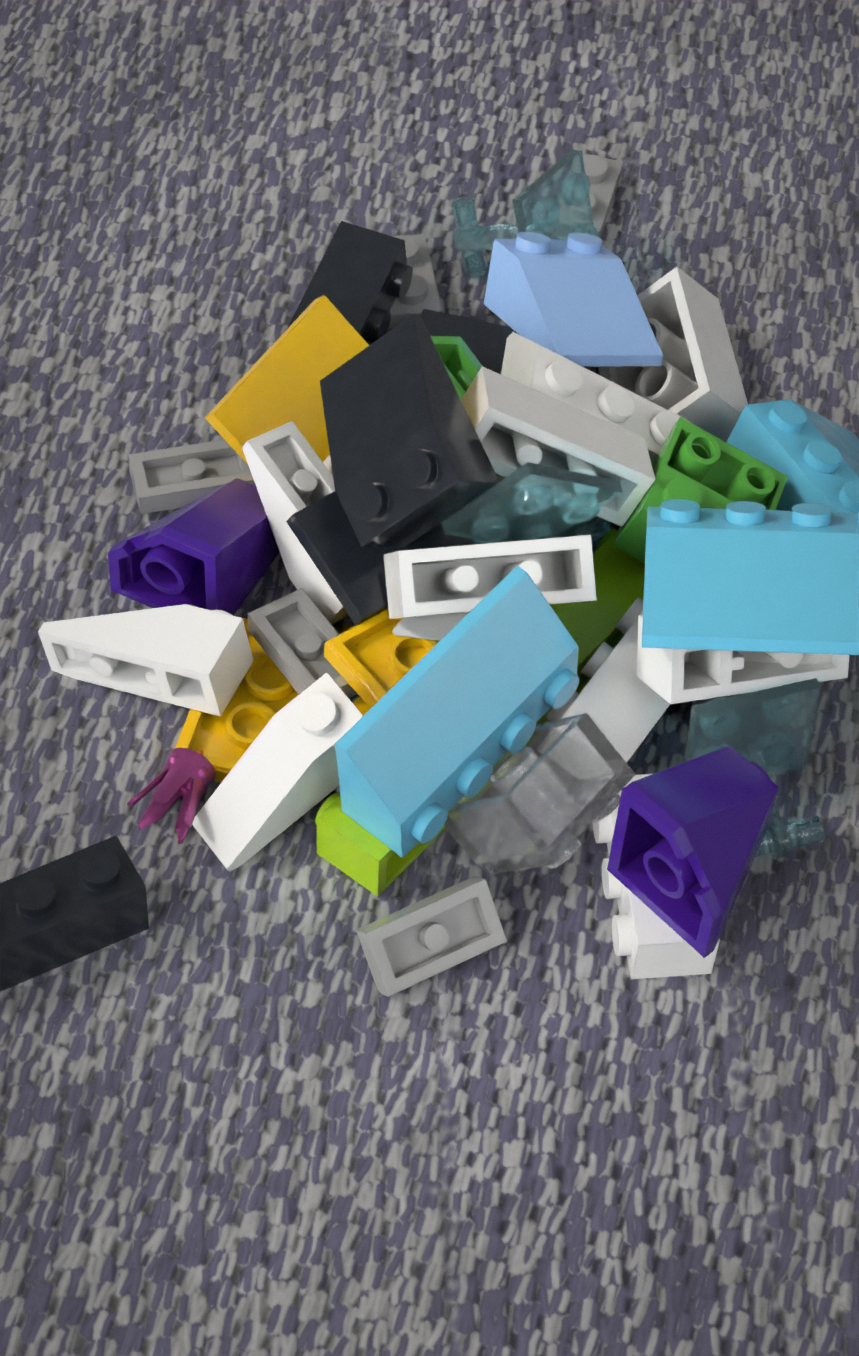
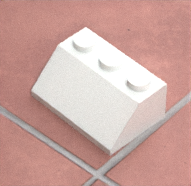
M675 267L637 295L663 353L661 366L598 367L600 376L691 421L692 424L726 441L744 406L748 405L720 302L712 293L681 269Z
M512 332L506 340L501 375L644 437L652 464L674 424L681 416L517 333Z

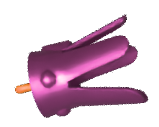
M187 748L173 749L162 772L127 802L128 806H134L158 786L153 794L151 803L139 821L138 828L142 830L144 827L159 821L180 797L183 801L175 827L178 844L183 843L188 829L192 826L205 790L216 777L213 765L202 756V750L196 752Z

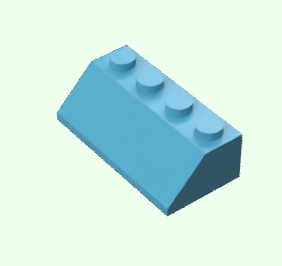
M516 566L335 743L342 812L402 858L419 841L422 844L430 842L440 832L447 820L448 812L463 796L467 798L475 796L489 780L493 766L508 751L516 753L522 749L533 735L536 722L551 707L559 709L564 706L578 687V645L526 571Z

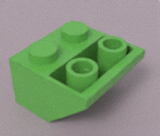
M680 417L652 462L655 481L623 527L620 526L612 546L645 563L648 507H661V503L666 500L685 499L699 503L700 508L726 509V505L732 502L751 501L764 505L766 507L765 510H776L788 476Z

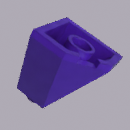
M235 478L114 544L108 552L111 591L151 608L187 604L208 610H222L234 616L280 553L256 486Z
M730 745L633 781L621 791L607 870L705 958L714 951L766 834L779 787L771 781L767 772L760 765L749 762Z

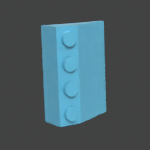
M791 399L744 406L727 443L788 476L776 510L792 511L794 505L816 503L830 507L831 512L858 513L859 439L852 431Z
M685 499L666 500L661 503V507H648L642 648L859 655V509L858 513L831 512V508L826 505L802 503L794 505L792 511L765 510L766 507L764 505L751 501L732 502L726 505V509L700 508L699 503Z

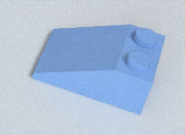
M519 232L516 239H494L484 305L515 332L582 367L661 366L663 353L624 264L618 256L602 245V240L599 237L587 233H570L567 240L550 239L548 236L540 233Z

